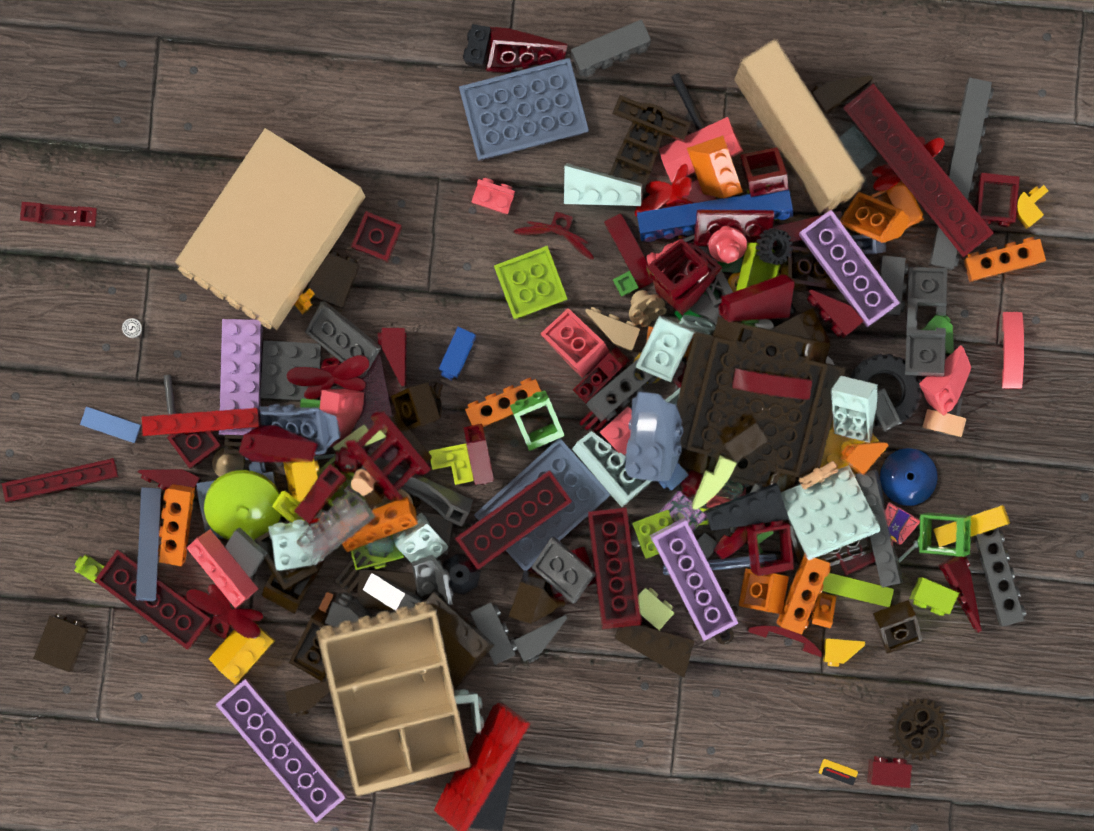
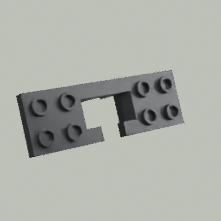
M909 267L905 375L944 376L946 328L917 330V307L936 306V315L946 316L947 268Z

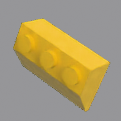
M314 459L313 462H283L289 494L298 502L304 499L317 479L319 466L318 462Z
M257 623L255 624L261 631L259 637L255 639L246 638L233 630L209 657V660L235 685L242 680L276 641Z

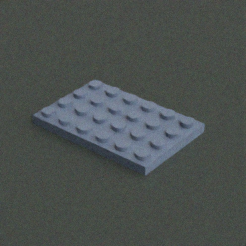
M570 58L459 86L478 161L589 133Z
M560 438L474 514L480 521L546 472L551 471L572 502L506 549L518 565L526 571L535 563L551 537H555L560 541L588 516V512L594 511L611 495Z

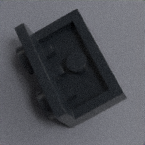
M472 24L471 30L469 29L467 35L468 45L463 53V59L468 66L475 67V64L483 65L491 32L490 27Z

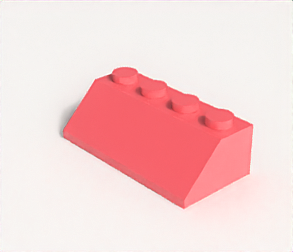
M729 117L687 135L684 142L677 140L659 148L663 165L671 183H673L678 169L683 164L688 165L686 177L696 174L687 151L688 147L723 135L731 158L744 152Z
M211 529L196 538L187 547L235 609L241 606L258 590L257 586Z

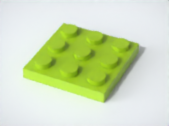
M548 246L494 265L514 320L568 300Z

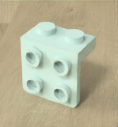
M423 513L417 516L418 525L397 532L392 536L396 547L410 562L433 555L436 559L448 549L447 543L431 528Z
M295 520L293 523H276L274 526H269L277 570L309 566L314 563L311 529L306 521Z
M466 689L455 690L456 704L470 703L473 731L481 733V728H484L483 716L479 715V709L482 708L481 697L475 692H468Z

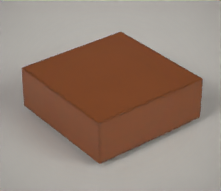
M326 592L319 610L327 612L335 595Z

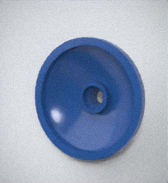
M912 448L897 450L890 454L882 464L880 470L881 486L886 496L897 504L905 506L920 504L927 500L936 488L937 470L935 464L928 455L920 450ZM908 473L913 474L914 477L912 480L907 479Z

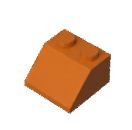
M880 441L848 444L841 451L842 456L840 459L856 473L864 475L889 445Z
M745 568L738 606L782 614L789 576L774 573L757 576L751 572V569Z

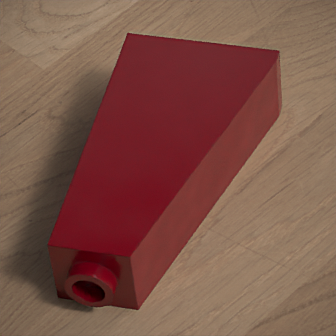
M782 274L724 295L719 305V315L728 322L789 317L795 281L786 274Z

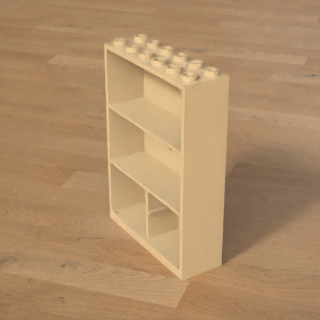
M774 40L742 60L734 80L772 141L778 147L779 152L818 214L820 215L823 212L826 214L830 210L833 211L839 203L843 205L848 202L859 188L862 187L860 184L864 179L777 41Z
M265 128L175 263L179 266L178 270L188 279L194 278L198 285L206 290L210 288L214 292L213 294L222 300L225 297V300L234 308L239 310L241 307V310L253 320L257 317V320L261 322L260 324L267 329L274 328L278 330L366 196L361 187Z
M420 602L412 608L400 607L396 609V612L389 613L385 611L378 613L376 617L370 618V616L359 618V621L356 622L344 621L339 624L340 626H324L320 628V631H316L351 783L356 796L470 767L436 612L430 603Z

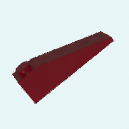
M490 27L491 32L486 50V71L506 73L511 72V69L522 67V69H527L530 65H544L565 59L568 46L566 43L510 28Z
M260 425L244 434L239 453L252 462H313L318 444L276 425Z

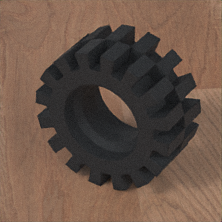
M777 229L763 231L764 234H760L761 240L757 239L759 246H756V249L759 250L757 252V255L760 256L759 259L765 263L781 265L783 262H786L788 260L786 257L791 256L789 251L793 250L790 247L793 244L792 241H789L791 239L790 235H787L788 233L783 230ZM776 240L777 249L772 253V244Z

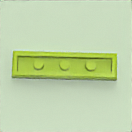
M829 573L823 581L822 591L890 607L894 589Z

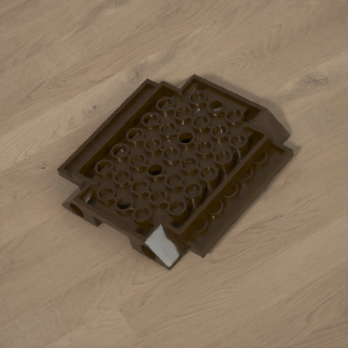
M719 316L713 335L695 331L676 404L682 420L681 426L683 427L680 445L684 448L680 466L705 474L706 470L714 472L720 455L734 460L724 446L721 437L729 429L739 426L742 420L753 416L769 441L743 457L748 461L747 466L740 468L736 464L728 480L752 486L757 482L762 485V488L777 483L780 492H784L794 487L796 476L805 477L812 473L815 468L820 469L834 416L832 389L840 376H844L846 370L844 367L826 363L830 343L759 328L756 325L740 321L728 322ZM770 345L775 346L777 349L773 356L766 354V348ZM735 368L755 371L757 373L812 380L810 398H789L732 388Z

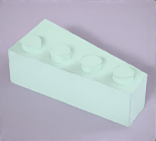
M566 163L564 204L641 206L643 184Z
M592 431L579 440L572 449L621 507L626 505L653 482L628 476L625 470L626 456L612 449L610 444Z

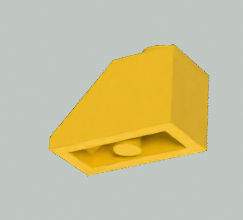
M825 638L823 661L828 662L827 666L839 667V663H845L863 648L865 642Z

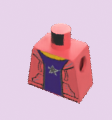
M890 502L886 503L885 512L892 542L901 545L917 527L920 520Z

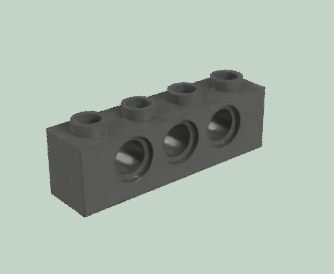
M639 358L586 404L601 422L605 418L610 420L617 413L615 410L619 406L624 408L631 401L629 398L633 394L637 396L638 391L642 392L644 390L643 386L647 382L652 384L658 378L636 368ZM635 373L640 374L642 376V380H637L635 378ZM621 385L627 386L629 392L622 391ZM607 397H612L615 404H610L607 401Z

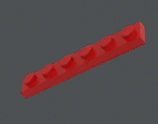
M258 408L141 417L143 436L259 427Z

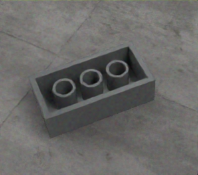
M641 19L571 49V58L579 76L584 75L588 77L595 74V70L601 67L604 70L613 66L612 63L615 61L624 62L630 59V55L637 53V55L648 51L647 48L650 47L651 39Z

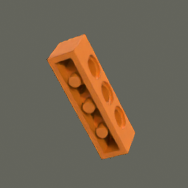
M1034 237L1024 239L1022 244L1016 245V242L1005 244L1003 249L998 250L997 247L986 249L984 254L979 255V252L968 254V258L963 261L969 282L1045 262L1046 258L1041 240H1035ZM1019 249H1024L1027 252L1025 259L1019 257ZM1001 254L1008 256V263L1004 264L1000 261ZM982 259L989 260V268L982 267Z
M527 378L521 381V385L516 388L511 385L503 389L504 393L500 395L493 393L485 397L486 401L479 403L477 400L468 404V408L465 410L471 424H483L484 428L514 415L510 405L518 401L516 395L519 391H525L528 397L536 392H541L536 379ZM503 398L510 401V405L506 409H502L499 406V401ZM484 406L492 408L490 416L482 415L481 410Z
M172 484L165 490L164 501H166V508H163L162 511L164 525L161 526L159 537L162 538L161 545L159 544L158 546L159 563L182 566L186 562L195 492L193 487ZM173 504H180L181 510L175 509ZM171 521L177 522L179 528H174ZM169 540H174L177 547L171 546Z
M408 496L401 500L337 523L339 541L346 551L349 552L418 525L415 507Z
M804 552L784 602L782 614H779L776 622L780 627L802 634L807 629L810 613L816 607V598L821 594L823 581L830 573L831 563L826 559L815 557L808 560ZM812 572H816L815 578L809 580V575ZM809 590L808 595L802 598L803 591ZM801 608V613L794 615L795 610Z

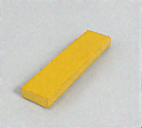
M1004 505L971 516L970 537L1009 524L1010 521ZM957 521L933 529L939 547L956 542Z

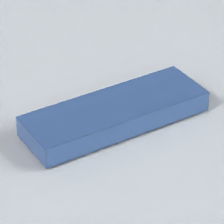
M89 407L85 408L80 423L82 426L132 443L136 442L141 428L139 424Z

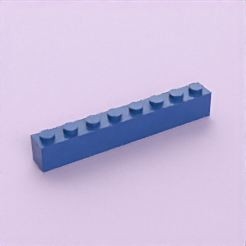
M788 189L754 197L747 194L637 213L641 241L652 242L659 238L670 239L677 235L689 236L694 234L697 210H773L774 220H785L793 217V208Z

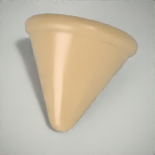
M228 447V450H238L233 447ZM224 448L216 452L212 461L214 472L219 477L228 472L243 470L245 464L243 455L224 454Z

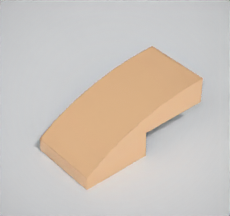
M927 409L922 428L962 437L966 418L947 413L943 416L938 411Z

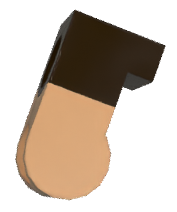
M364 469L355 472L351 487L366 499L364 505L370 509L382 502L385 497L384 490L369 472Z

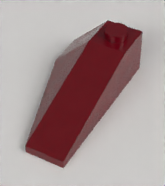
M954 556L938 566L951 589L959 593L957 600L973 629L979 633L982 629L969 569L970 562L966 556Z

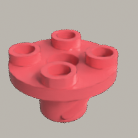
M723 226L711 236L708 248L715 260L732 263L744 255L747 249V241L741 231L729 226Z

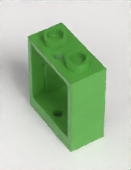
M545 390L536 392L532 396L518 400L510 405L529 451L565 436ZM546 405L554 423L527 434L520 416Z
M931 512L920 514V523L918 524L920 536L917 542L918 547H920L919 553L966 556L970 554L971 516ZM932 519L957 521L956 548L931 546Z

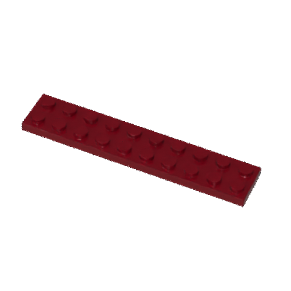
M874 84L843 107L963 257L994 234Z

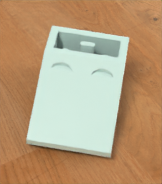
M840 376L832 389L834 434L870 443L877 406V385Z

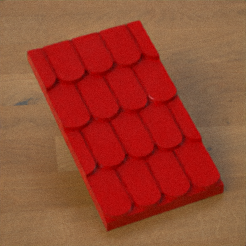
M497 703L492 707L484 723V728L481 729V733L476 734L467 752L470 767L455 771L451 782L446 784L434 809L456 831H467L468 828L493 831L503 830L518 745L530 725L527 720L504 703Z

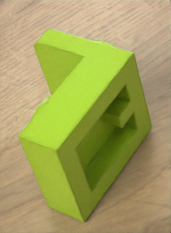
M84 555V557L80 556L74 565L76 569L74 571L96 584L94 580L105 566L89 555Z

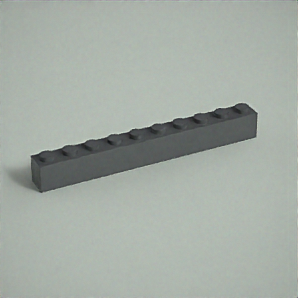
M970 77L966 82L947 174L969 203H971V200L968 199L969 192L973 191L975 181H972L973 173L976 174L978 169L976 157L980 155L982 150L980 138L984 136L986 125H983L984 118H988L990 107L987 106L988 99H992L994 88H991L992 82ZM937 225L929 266L952 270L954 266L957 267L959 255H956L957 249Z

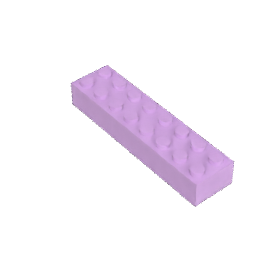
M248 679L242 681L216 704L315 823L347 797Z

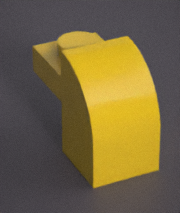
M1044 185L1040 188L1038 186L1033 188L1028 193L1030 197L1025 192L1018 197L1016 217L1026 229L1044 215L1035 205V202L1048 192Z

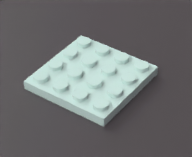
M849 465L838 469V473L825 478L824 482H818L806 490L801 485L781 492L789 520L808 560L880 531V527Z

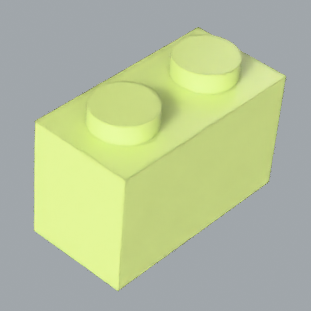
M651 587L648 590L644 588L638 595L640 615L660 630L674 614L672 611L673 606L666 600L662 603L657 598L659 594Z

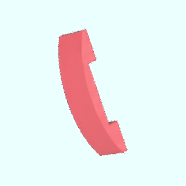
M1003 312L1004 355L1002 388L1022 389L1024 366L1022 312Z

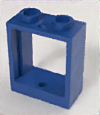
M457 327L439 367L443 377L449 380H453V377L458 379L476 339L475 334Z

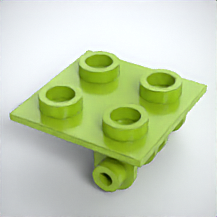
M669 510L632 523L645 559L659 554L650 535L673 524Z

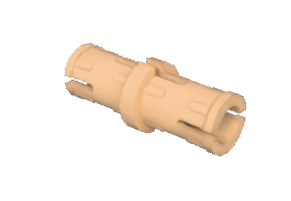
M832 461L820 469L815 468L812 473L799 479L800 483L803 482L801 484L802 488L806 490L818 482H824L825 478L838 473L837 465Z

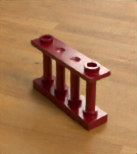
M375 412L370 417L373 420V426L357 442L356 440H348L344 444L348 447V452L359 460L384 490L383 493L389 500H401L403 497L398 491L414 474H427L431 468L385 412ZM378 431H382L386 436V440L368 456L362 447ZM393 445L397 449V455L380 470L374 462ZM403 459L406 460L409 464V469L392 485L386 476Z

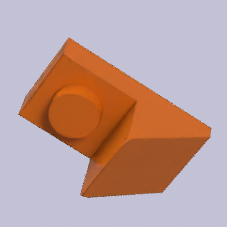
M822 592L817 596L816 607L811 616L812 624L831 628L837 596Z

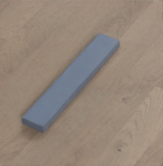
M141 488L136 600H156L161 489Z

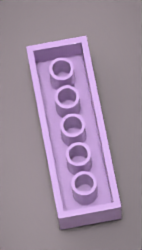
M832 210L799 233L801 239L845 299L863 319L866 327L872 325L900 304Z
M222 319L220 411L258 408L260 426L259 406H261L263 325L258 320ZM255 428L219 430V435H244Z
M683 518L651 534L650 537L702 639L705 641L738 624L686 519Z

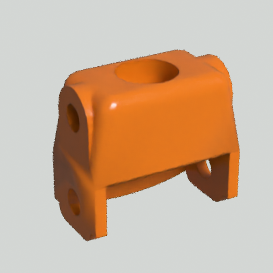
M902 181L888 190L879 191L870 196L902 209L911 220L907 228L924 220L923 213L914 195Z

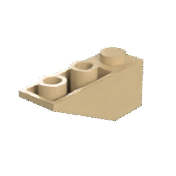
M593 307L590 310L586 309L585 313L614 346L632 352L640 331L637 328V324L630 321L626 323L620 322V318L609 314L607 317L601 314V310Z

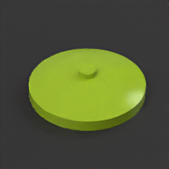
M249 470L228 472L217 478L206 493L204 500L206 520L210 527L225 539L230 540L235 530L240 527L255 540L269 532V526H274V524L279 522L281 514L272 506L280 493L274 483L260 473Z

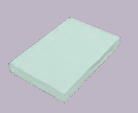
M659 315L639 357L636 368L671 382L695 330Z

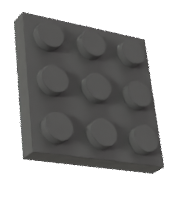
M264 341L260 398L306 399L304 392L309 386H298L290 383L287 380V372L295 367H314L320 369L321 345L317 343Z

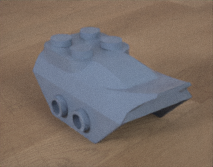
M638 391L637 396L632 398V412L629 421L630 438L627 443L625 463L626 473L632 478L649 481H668L671 479L681 455L680 437L683 434L682 420L676 404L667 403L660 394Z
M279 404L268 407L259 406L262 425H276L318 444L315 455L325 453L327 448L340 438L337 417L319 408L295 407V405L280 406Z

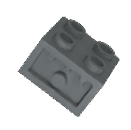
M433 555L411 562L417 594L422 597L438 591L446 603L451 605L453 591L448 584L450 576L448 571L443 569L440 560L437 561Z

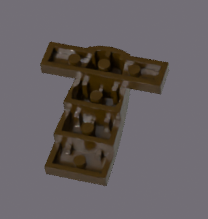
M619 95L612 114L629 120L632 124L624 138L609 175L643 184V192L663 134L684 142L691 123L669 115L665 109L651 103L642 104Z

